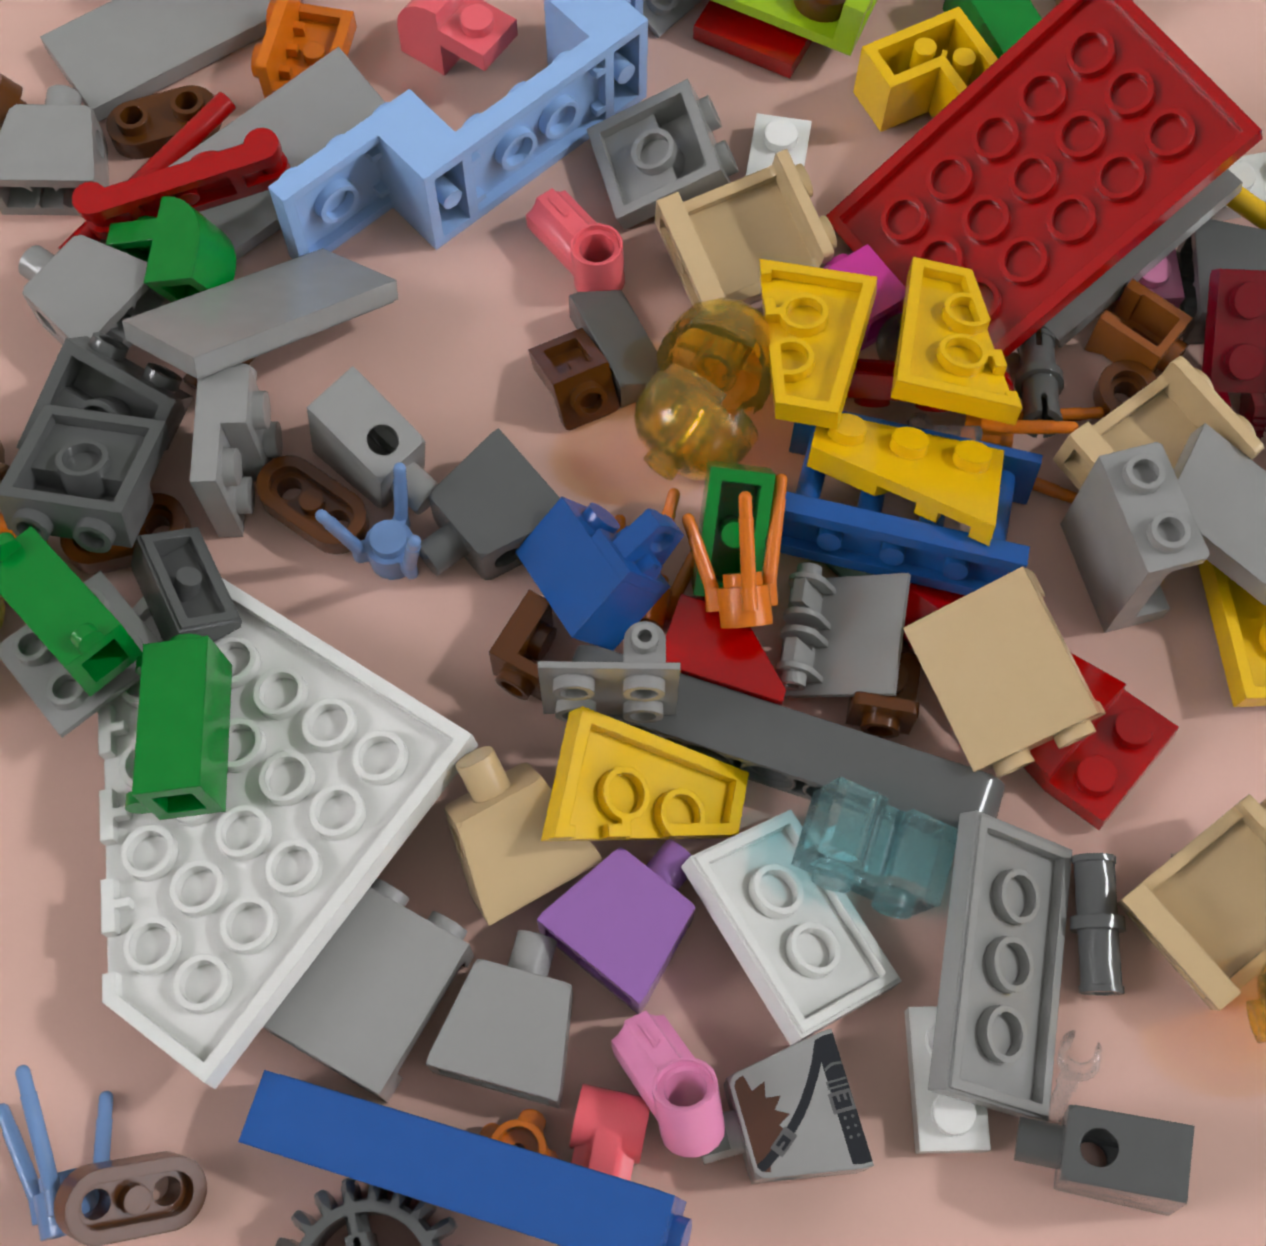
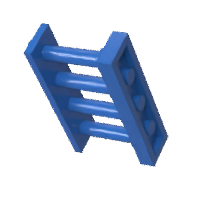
M847 411L842 412L856 415L866 421L899 428L914 427L927 434L959 441L973 440ZM794 422L789 452L805 455L796 492L786 491L780 553L874 575L909 573L911 575L910 583L965 596L1022 566L1027 568L1030 546L1008 542L1007 534L1012 502L1027 505L1042 464L1043 455L978 441L988 447L1004 450L996 527L990 546H987L969 538L968 532L944 527L946 516L942 514L935 523L921 516L919 521L882 513L885 494L873 496L861 490L857 507L820 499L826 474L807 467L816 426Z

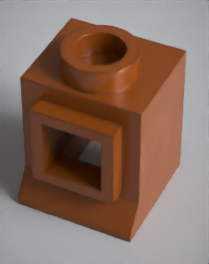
M1132 279L1125 287L1113 313L1106 310L1100 316L1084 349L1088 352L1101 354L1113 363L1120 360H1132L1147 366L1153 373L1157 369L1163 372L1170 362L1179 356H1183L1189 345L1180 339L1193 317Z

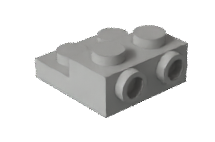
M688 79L586 129L615 217L624 230L655 216L656 200L679 192L682 201H687L730 183L729 176L739 172L726 140L716 143L713 131L721 128L722 124L711 98L707 95L699 99Z
M239 363L204 378L197 379L190 484L218 537H243L245 514H252L255 507L253 482H256L257 476L265 464L271 461L272 458L282 455V430L278 421H271L269 395L267 391H259L257 371L250 365Z

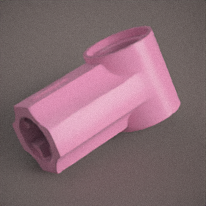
M644 1011L625 1020L619 1034L611 1040L612 1050L621 1067L658 1121L664 1145L672 1153L681 1157L697 1158L709 1154L719 1146L725 1132L718 1079L714 1069L706 1062L694 1058L664 1015L655 1016Z

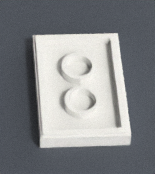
M791 809L690 856L681 866L790 1046L808 1038L888 992L902 981Z

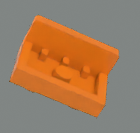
M271 0L266 13L267 29L262 43L255 44L251 57L252 74L255 78L259 79L264 99L337 47H340L348 57L357 28L354 11L304 4L300 0Z

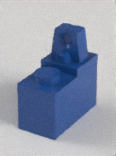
M562 496L515 553L571 638L614 651L624 639L628 628L639 622L671 587L660 571L684 534L672 518L650 508L646 509L630 526H626L617 533L620 525L605 508L593 502L588 506H584Z

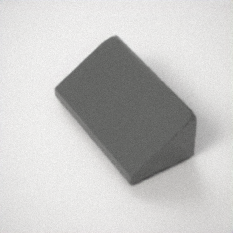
M622 290L577 292L569 295L570 318L576 329H584L607 359L621 408L674 385L671 374Z
M198 527L137 536L131 567L163 641H169L171 637L178 634H196L200 636L208 635L214 642L241 628L242 620Z

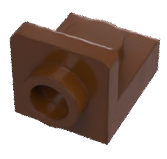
M583 328L528 349L533 368L554 397L560 421L566 430H573L619 409L609 363Z
M530 589L491 647L489 657L493 675L497 676L495 681L502 689L522 700H528L530 696H533L542 701L538 664L531 660L534 659L538 662L545 657L555 639L557 628L553 627L552 607L546 598Z
M901 652L896 696L856 691L853 697H849L845 724L861 726L862 732L880 738H894L899 736V734L909 735L918 718L920 703L916 700L921 664L916 654Z

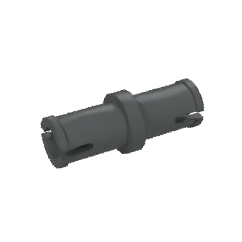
M1041 328V345L1036 344V333H1034L1017 348L1020 369L1015 375V390L1023 403L1022 420L1063 421L1060 412L1059 395L1064 388L1063 371L1056 365L1055 336L1051 331ZM1028 434V435L1031 436V437L1037 438V435H1038V434ZM1043 434V438H1048L1055 434Z
M1108 853L1072 856V864H1074L1076 915L1070 917V931L1078 935L1079 993L1097 996L1125 994L1124 986L1122 985L1119 933L1126 932L1125 916L1118 915L1115 875L1116 856Z

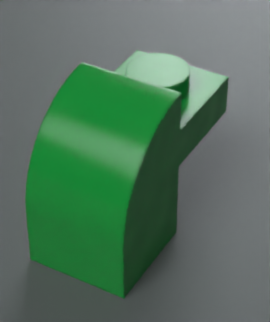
M161 196L157 217L141 216L135 221L110 224L106 245L148 262L143 283L171 303L234 280L236 253L232 241L221 229L180 198Z

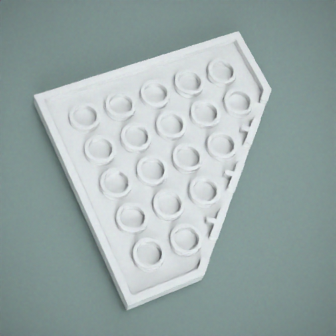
M223 579V582L242 620L241 628L214 641L232 664L226 812L159 820L152 813L135 814L126 811V794L132 791L140 680L98 711L99 755L104 759L105 790L99 791L100 842L106 846V879L100 880L101 934L107 937L108 973L102 974V1003L201 1081L214 1089L218 1087L458 773L455 766L457 761L478 747L474 736ZM142 597L132 609L158 640L163 642L144 597Z

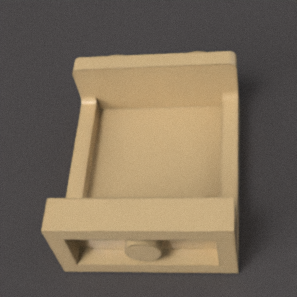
M787 149L775 153L773 163L769 167L687 201H682L679 192L656 200L654 222L700 324L762 299L759 258L823 268L834 256V249L837 248V239L832 224L825 215L818 216L810 199L813 196L810 177L801 163L794 164Z
M1179 356L1169 363L1156 380L1094 425L1087 421L1072 432L1052 460L1080 490L1099 456L1154 442L1163 445L1174 470L1191 433L1205 423L1251 460L1264 449V444L1256 436L1251 423L1242 415L1236 414L1217 394L1208 376L1201 370L1194 368L1183 356Z
M1023 566L903 628L973 772L987 771L993 768L998 778L1033 763L1035 760L1030 750L1052 739L1055 740L1058 748L1061 749L1094 734L1097 731L1091 721L1106 714L1100 701L1094 699L1042 598L1046 595L1035 573Z
M1250 794L1240 800L1117 902L1119 907L1210 1010H1222L1242 993L1240 989L1266 968V799L1259 804Z

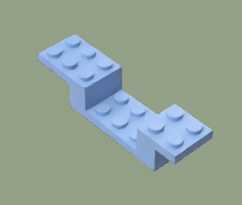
M544 0L548 66L528 81L516 84L504 98L484 112L472 115L456 132L411 89H408L391 102L380 105L371 116L345 134L332 138L326 147L300 165L286 170L277 181L268 186L290 257L294 259L322 248L332 252L392 208L436 250L587 141L589 139L587 128L639 103L647 97L648 19L643 16V0Z

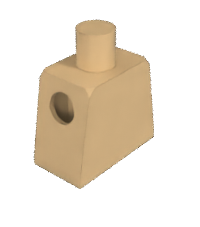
M492 746L475 749L457 761L455 766L468 793L449 802L445 806L444 811L470 896L489 926L603 861L600 853L591 841L541 842L552 789L528 762L521 763L505 772Z

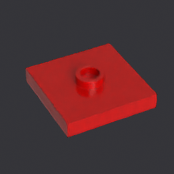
M711 0L704 8L693 28V39L789 79L812 43L809 39Z

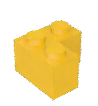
M958 6L862 46L853 93L880 132L927 112L934 118L998 58Z

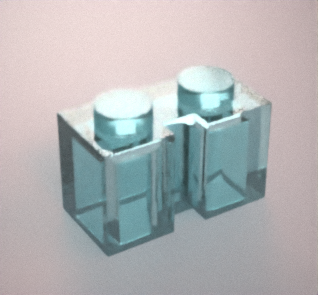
M841 776L814 791L791 865L811 873L812 882L824 889L839 893L852 891L871 899L872 908L889 917L909 919L913 915L940 906L956 849L957 828L915 809L903 812L887 804L888 797Z

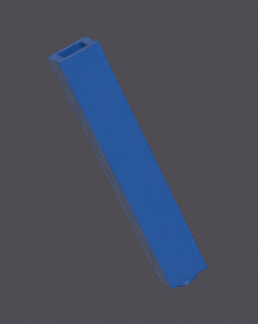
M267 1070L263 1072L238 1141L239 1143L560 1246H688L691 1235L692 1219L683 1216L687 1202L675 1195Z

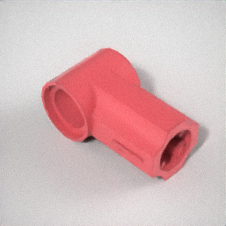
M551 188L538 196L534 206L526 214L527 227L574 276V286L577 292L622 290L625 284L623 242L619 232L609 225L597 223L565 190L559 192Z
M583 1083L570 1138L569 1148L574 1149L571 1163L631 1181L634 1163H640L650 1109L643 1098L639 1095Z

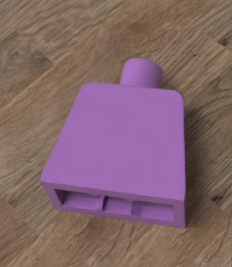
M671 839L665 841L646 865L626 849L621 847L616 849L541 913L537 918L540 934L556 940V947L633 1011L637 1014L641 1013L694 918L696 907L690 900L678 892L679 888L688 879L681 866L692 855Z

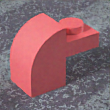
M411 0L401 10L397 18L401 51L444 76L461 58L486 71L518 36L517 19L483 0Z

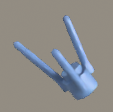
M402 462L396 463L393 468V518L373 525L367 532L365 540L360 541L326 510L319 509L315 513L316 520L352 552L356 562H369L374 572L380 577L389 580L401 579L405 576L408 579L418 577L417 562L421 548V538L418 535H413L410 530L406 466Z
M20 1065L16 1068L15 1076L40 1179H38L10 1107L5 1103L0 1104V1127L28 1199L32 1226L38 1225L40 1241H47L67 1236L56 1223L54 1201L62 1182L77 1168L57 1173L31 1070L27 1065ZM103 1091L99 1096L93 1163L110 1160L113 1122V1094L110 1091ZM98 1189L90 1191L82 1201L83 1214L89 1213L96 1207L99 1201Z

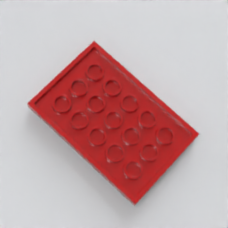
M1062 0L832 209L826 217L831 222L833 229L853 252L868 244L905 288L913 257L972 269L991 319L987 330L994 349H1001L1004 358H1006L1263 139L1262 129L1132 0Z

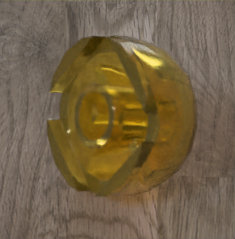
M720 297L695 303L671 324L657 351L658 373L663 382L669 377L672 384L679 390L675 398L684 407L705 418L727 422L738 420L742 412H749L754 409L753 414L762 409L772 390L769 345L772 343L773 330L758 309L740 300Z
M671 363L667 369L665 364L658 368L637 399L634 413L638 439L648 450L643 457L644 461L656 473L670 481L677 474L689 480L705 481L708 461L739 464L759 440L758 430L750 417L742 409L735 418L728 413L721 404L727 395L717 386L696 372L675 363Z

